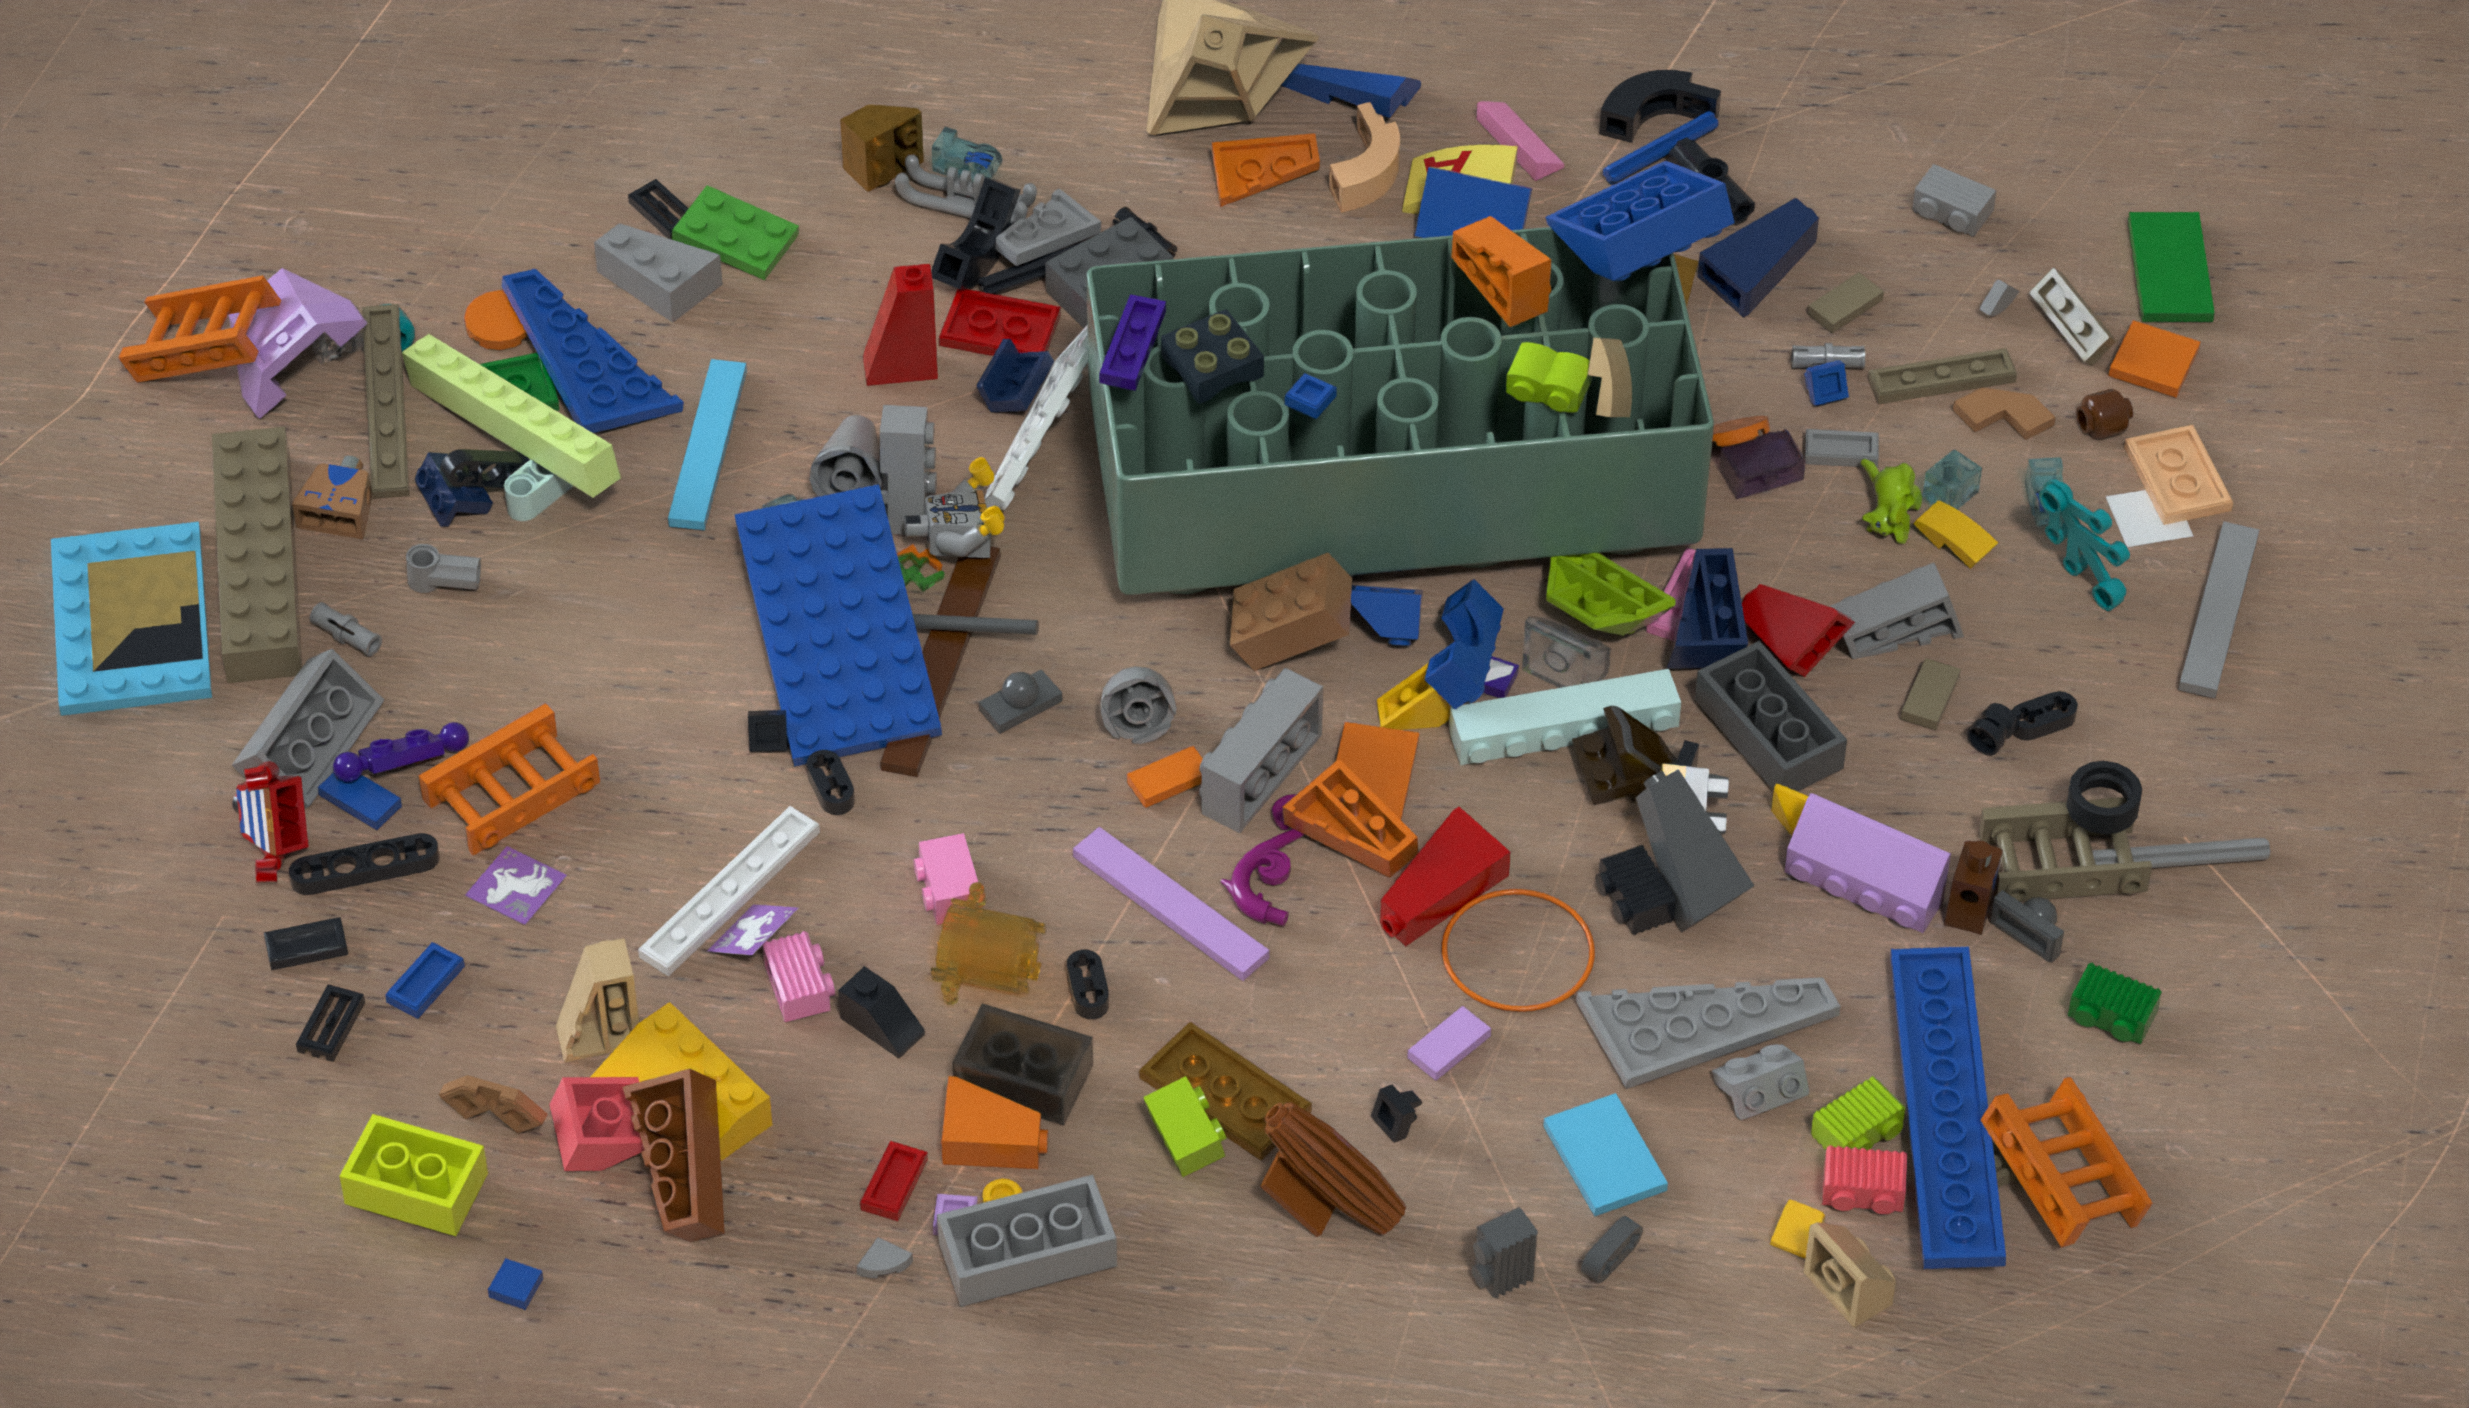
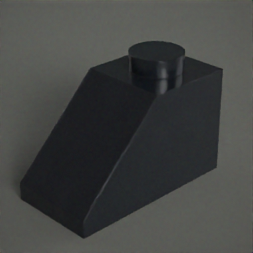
M864 966L838 990L840 1019L897 1058H901L925 1035V1029L896 988Z

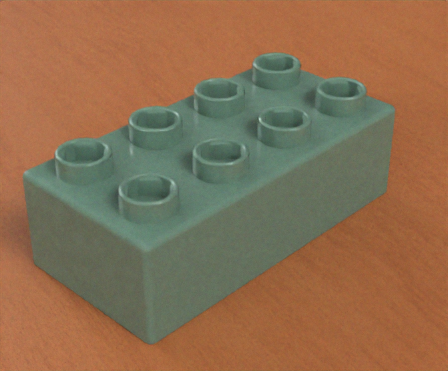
M1551 227L1511 230L1551 259V293L1549 294L1548 311L1512 327L1508 326L1452 259L1453 235L1102 265L1090 268L1087 271L1089 393L1120 591L1126 595L1162 592L1189 595L1204 591L1207 588L1245 585L1325 553H1329L1352 577L1360 574L1459 565L1483 568L1504 561L1606 552L1609 554L1628 555L1647 548L1698 543L1702 539L1704 531L1714 419L1674 253L1662 257L1661 262L1656 265L1643 266L1631 272V276L1624 280L1611 281L1594 273ZM1130 294L1166 301V314L1136 391L1099 383V372ZM1227 309L1264 355V377L1255 381H1244L1228 386L1210 400L1198 404L1180 374L1161 357V336ZM1593 338L1621 340L1626 351L1631 373L1630 418L1596 415L1602 377L1592 376V382L1578 412H1559L1542 402H1522L1506 392L1507 373L1521 343H1537L1547 346L1557 353H1574L1590 360ZM1304 373L1337 387V397L1317 419L1285 405V394Z

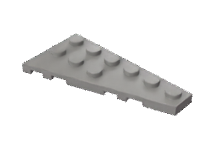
M1823 977L1776 980L1773 985L1751 986L1750 982H1735V987L1715 988L1714 984L1653 987L1650 992L1628 994L1627 989L1612 990V995L1591 996V991L1577 992L1576 996L1578 1006L1626 1089L1837 1017L1840 1014L1841 1007Z

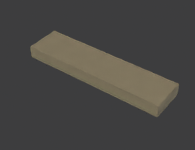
M2007 348L1869 370L1868 375L1869 383L1878 404L2015 383L2017 378V372Z

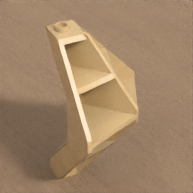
M1163 0L1158 16L1147 132L1156 136L1157 134L1256 119L1257 114L1313 44L1317 42L1319 36L1309 30L1226 0Z

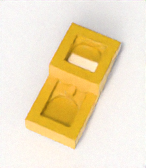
M1940 500L1913 523L1938 549L1946 544L1970 569L1998 544L1975 521Z

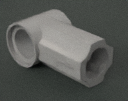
M418 544L408 550L406 554L407 579L409 587L415 592L429 593L439 586L474 590L479 588L481 558L439 554L435 547L428 544Z

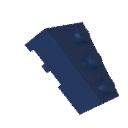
M1733 548L1696 549L1687 573L1666 669L1705 668L1748 647Z

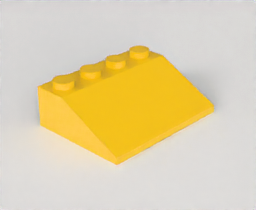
M671 1002L639 1022L591 1075V1077H638L639 1082L690 1068L716 1080L721 1161L773 1125L770 1096Z

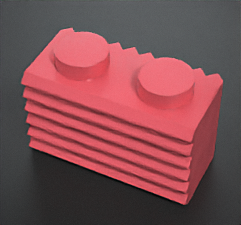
M1832 1145L1828 1146L1824 1163L1822 1205H1829L1840 1211L1864 1208L1872 1209L1878 1214H1891L1894 1211L1903 1212L1906 1195L1907 1153L1904 1151L1898 1153L1897 1151L1890 1152L1888 1150L1883 1152L1880 1149L1874 1151L1873 1149L1866 1150L1864 1148L1858 1150L1856 1147L1850 1149L1849 1147L1842 1148L1837 1146L1834 1148Z

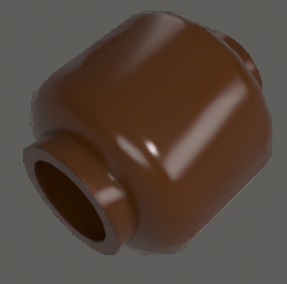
M2115 389L2092 393L2082 399L2081 406L2077 407V422L2081 431L2084 434H2089L2095 440L2120 435L2126 432L2129 426V419L2133 418V407L2130 400L2123 398L2120 392Z

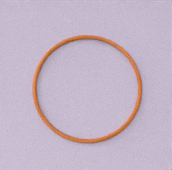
M1505 889L1479 896L1465 904L1455 913L1443 934L1442 958L1453 982L1474 1000L1501 1010L1525 1012L1554 1006L1575 994L1591 973L1595 959V946L1592 934L1583 918L1563 901L1538 891ZM1527 895L1545 899L1565 909L1583 928L1589 945V959L1586 970L1577 984L1569 991L1545 1003L1513 1006L1490 1001L1467 988L1456 976L1450 965L1447 946L1450 932L1456 921L1474 905L1498 896Z

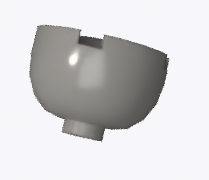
M1137 666L1123 669L1112 676L1103 688L1100 703L1101 715L1106 729L1113 737L1120 739V736L1125 739L1134 738L1132 743L1135 744L1154 741L1167 733L1177 709L1172 688L1162 674L1147 667Z

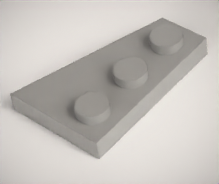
M1058 188L1052 193V199L1048 203L1040 202L1034 207L1033 214L1030 217L1019 219L996 237L995 249L1014 265L1018 266L1101 233V221Z

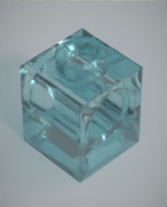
M1952 450L1926 471L1923 497L1932 505L1940 500L1958 510L1979 493L1982 467L1957 450Z

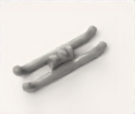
M912 154L906 157L905 166L913 180L923 186L946 191L948 196L943 198L919 192L911 187L906 174L899 173L895 178L897 191L905 200L917 206L971 219L985 178L983 174L976 173L972 182L971 171L963 170L959 179L958 168L950 167L947 177L924 171L919 165L917 156ZM1028 183L1024 186L1023 194H1020L1011 218L1012 222L1015 223L1019 219H1026L1027 207L1035 201L1037 195V188L1034 184Z

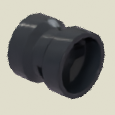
M1991 703L1981 713V719L1976 720L1967 729L1968 741L1978 752L1989 756L1995 755L2003 747L2005 739H2009L2018 729V719L2008 707L1999 703Z

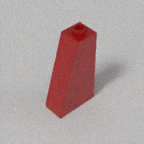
M930 264L897 266L893 268L863 354L867 386L938 379L934 288Z
M1458 806L1446 818L1381 899L1380 924L1382 929L1390 937L1398 939L1405 947L1456 913L1465 904L1481 896L1507 878L1510 871L1511 852Z

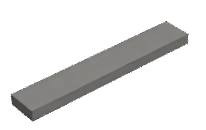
M2223 521L2178 690L2216 698L2260 529Z

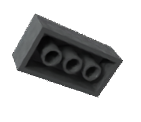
M1760 641L1698 670L1695 701L1773 790L1777 783L1799 791L1844 769L1847 746L1846 737Z

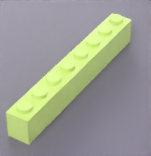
M426 335L401 352L411 386L594 498L621 479L612 444L432 335Z

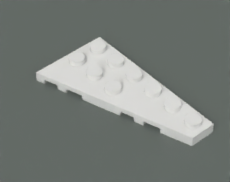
M1087 326L1053 363L994 476V481L990 484L984 496L987 508L996 505L1004 511L1015 495L1012 488L1014 485H1018L1028 470L1026 465L1039 449L1045 432L1052 424L1055 416L1059 418L1070 402L1067 395L1069 392L1072 393L1083 377L1081 372L1088 365Z

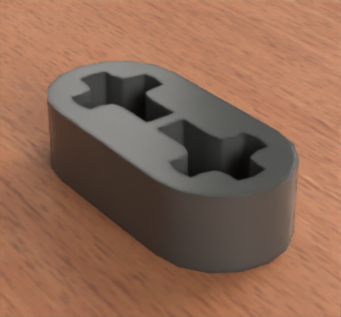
M1627 1216L1621 1217L1587 1253L1581 1266V1272L1598 1283L1606 1280L1637 1246L1643 1234V1227Z

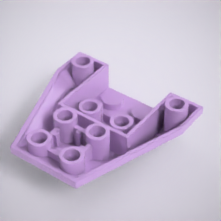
M283 268L268 280L281 299L280 305L257 309L246 334L259 351L255 362L237 365L242 396L259 419L286 396V393L274 376L286 368L304 349L313 344L321 334L325 332L342 347L368 324L350 300ZM239 313L229 314L231 328L234 327Z

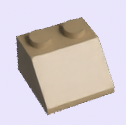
M1819 1222L1810 1226L1803 1273L1854 1328L1893 1305L1896 1286L1895 1278L1888 1267L1880 1265L1875 1260L1862 1239L1855 1238L1845 1226Z

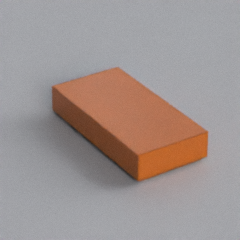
M1190 746L1128 773L1127 783L1143 806L1147 808L1202 784V773L1199 771L1203 758L1194 746Z

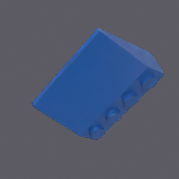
M1663 161L1545 217L1547 224L1594 273L1611 281L1624 280L1631 276V272L1643 266L1656 265L1661 262L1662 257L1673 252L1685 251L1692 246V243L1702 238L1717 236L1722 232L1723 228L1734 224L1725 183L1668 161Z

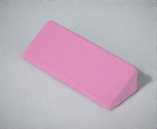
M1489 101L1477 103L1476 119L1501 145L1518 146L1517 162L1535 181L1564 168V163L1506 103Z

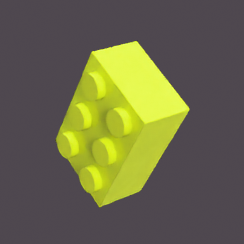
M372 1114L339 1177L346 1205L457 1236L488 1175L483 1145Z

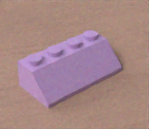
M1811 793L1807 798L1787 848L1785 873L1792 875L1797 880L1806 881L1824 889L1833 896L1842 897L1858 904L1870 912H1876L1890 918L1904 927L1924 933L1944 901L1951 853Z

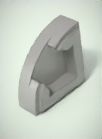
M1998 279L1980 306V310L1989 316H1996L2012 303L2020 291Z
M877 1237L857 1265V1274L867 1278H878L877 1275L889 1274L895 1271L900 1273L913 1262V1253Z

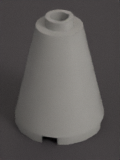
M852 415L845 418L814 459L811 465L809 480L813 491L819 497L878 484L881 489L883 475L880 473L877 433L875 425L870 419L861 415Z

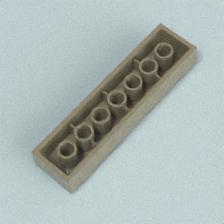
M275 427L212 434L221 645L227 683L296 676L302 668L294 512L292 506L291 460L286 428Z

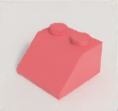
M638 1077L562 1078L549 1106L564 1171H603L644 1151L640 1133L635 1131L631 1116L634 1115L631 1102L626 1100L622 1088L623 1086L639 1082Z

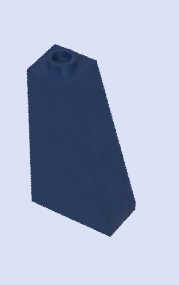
M1794 198L1701 251L1697 277L1744 318L1758 306L1816 243L1819 217L1814 210L1805 206L1797 198Z

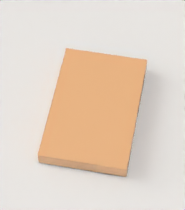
M2194 425L2125 439L2124 449L2163 525L2232 511L2233 501Z

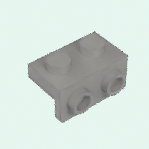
M1783 1044L1766 1046L1760 1050V1053L1746 1058L1731 1059L1725 1063V1066L1712 1070L1715 1085L1732 1097L1735 1115L1740 1120L1747 1119L1809 1094L1803 1059Z

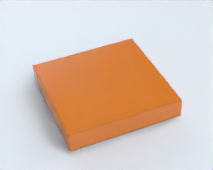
M2133 320L2110 366L2108 376L2177 398L2199 352L2201 341Z

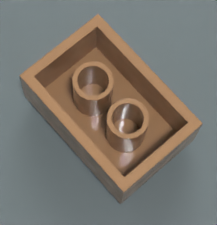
M1325 553L1235 588L1230 646L1256 671L1349 635L1352 577L1329 553Z

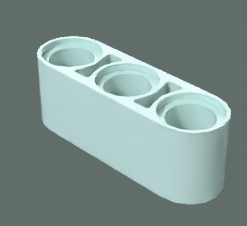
M530 459L505 481L504 490L508 515L517 521L531 520L571 489L573 485Z

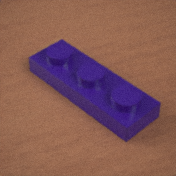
M1130 294L1099 372L1100 384L1136 391L1166 314V301Z

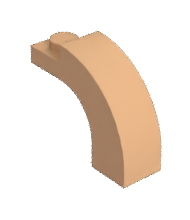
M1371 102L1357 105L1356 130L1367 150L1353 159L1330 164L1329 190L1341 213L1364 207L1379 199L1391 188L1399 171L1400 133L1396 122L1385 124L1383 116L1376 114Z

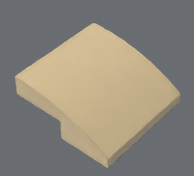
M1593 338L1588 375L1602 377L1596 415L1630 418L1632 381L1629 362L1622 341L1611 338Z

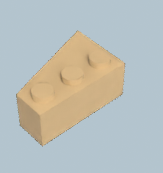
M624 938L587 945L583 950L556 1024L564 1063L612 1053L639 1023L634 975Z

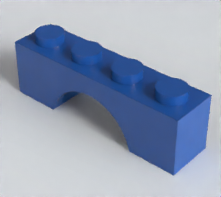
M1475 579L1447 597L1442 620L1450 630L1454 642L1430 658L1424 679L1454 709H1457L1465 702L1473 703L1483 694L1485 690L1484 683L1490 670L1489 664L1492 653L1496 648L1495 641L1501 629L1500 622L1504 608Z

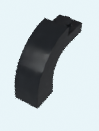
M1655 70L1632 76L1616 86L1606 98L1601 108L1599 134L1632 143L1640 126L1648 119L1658 115L1676 114L1695 119L1711 111L1717 119L1720 109L1721 90L1692 83L1693 73L1687 71Z
M991 177L984 178L972 217L966 229L953 243L940 244L931 270L933 279L958 289H970L979 284V279L985 277L1001 256V253L995 249L996 237L1014 224L1011 218L1021 189Z

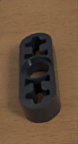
M458 449L452 451L443 459L440 468L453 486L504 488L506 479L530 459L518 451ZM496 464L492 470L482 474L487 467Z

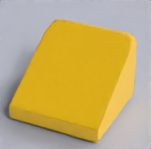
M1789 1199L1783 1209L1770 1245L1805 1259L1810 1226L1816 1222L1824 1223L1825 1214L1822 1211Z

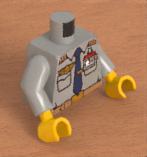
M979 457L970 464L969 471L973 477L969 480L965 478L952 492L926 497L924 515L904 517L906 538L926 537L929 553L936 556L990 558L991 535H998L1003 531L1005 516L996 505L987 508L982 489H977L979 485L983 487L990 485L995 478L994 472L984 457Z

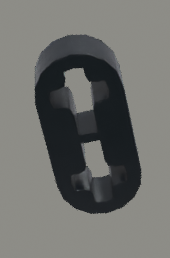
M2057 691L2014 706L2011 711L2017 717L2019 726L2013 736L2020 740H2034L2072 726L2076 719L2078 707L2076 699L2067 692Z
M819 750L812 753L807 759V775L821 807L831 815L846 814L854 807L855 796L853 784L841 759L830 750ZM825 766L827 770H830V775L826 776L823 769L819 767ZM836 789L838 795L842 798L837 799L835 795H831V790Z
M1088 949L1073 952L1067 959V979L1074 1009L1082 1018H1100L1109 1009V990L1102 960L1097 953ZM1080 966H1086L1090 970L1089 977H1083ZM1092 991L1093 997L1097 1002L1089 1003L1088 998H1086V992Z

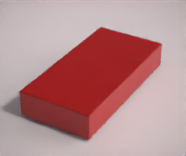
M890 1141L860 1201L861 1211L899 1221L928 1161V1152Z

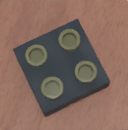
M1227 309L1161 336V357L1180 374L1198 404L1210 400L1228 386L1244 381H1255L1264 377V355Z

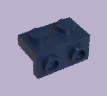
M1003 339L977 383V389L990 412H1019L1027 410L1051 369L1054 360L1049 351L1019 353L1011 339Z
M428 452L416 473L415 482L441 527H449L456 512L488 514L493 502L485 488L451 485L440 468L443 459L448 454Z

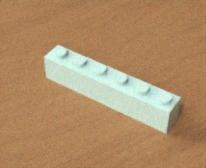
M1664 669L1461 705L1457 709L1450 707L1449 733L1460 765L1483 763L1493 759L1510 756L1517 757L1527 753L1572 746L1573 738L1608 728L1603 708L1611 705L1620 707L1653 731H1664L1669 728L1679 727L1681 700L1670 670Z

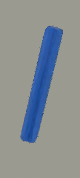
M1708 111L1611 163L1603 169V175L1609 184H1615L1668 155L1677 141L1686 137L1690 140H1696L1717 128L1719 122L1715 118L1714 113Z

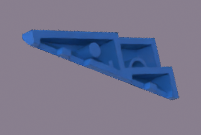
M1297 64L1281 86L1329 104L1334 97L1355 105L1371 102L1376 113L1390 118L1400 105L1404 107L1408 105L1421 88V81L1402 76Z

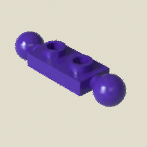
M451 722L443 726L440 733L436 735L426 729H415L407 732L405 737L393 741L391 739H379L371 742L370 747L358 750L359 756L353 752L339 754L333 762V772L339 780L353 782L367 769L375 774L445 754L444 749L449 752H459L468 745L469 732L464 725Z

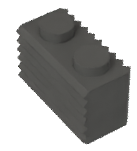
M1517 1207L1477 1226V1241L1473 1244L1476 1264L1472 1267V1274L1477 1285L1482 1289L1486 1288L1493 1298L1498 1299L1499 1294L1505 1295L1506 1291L1512 1292L1513 1288L1519 1289L1520 1284L1526 1285L1527 1281L1533 1282L1538 1231L1524 1211Z

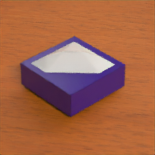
M1492 656L1483 693L1498 698H1505L1519 674V665Z

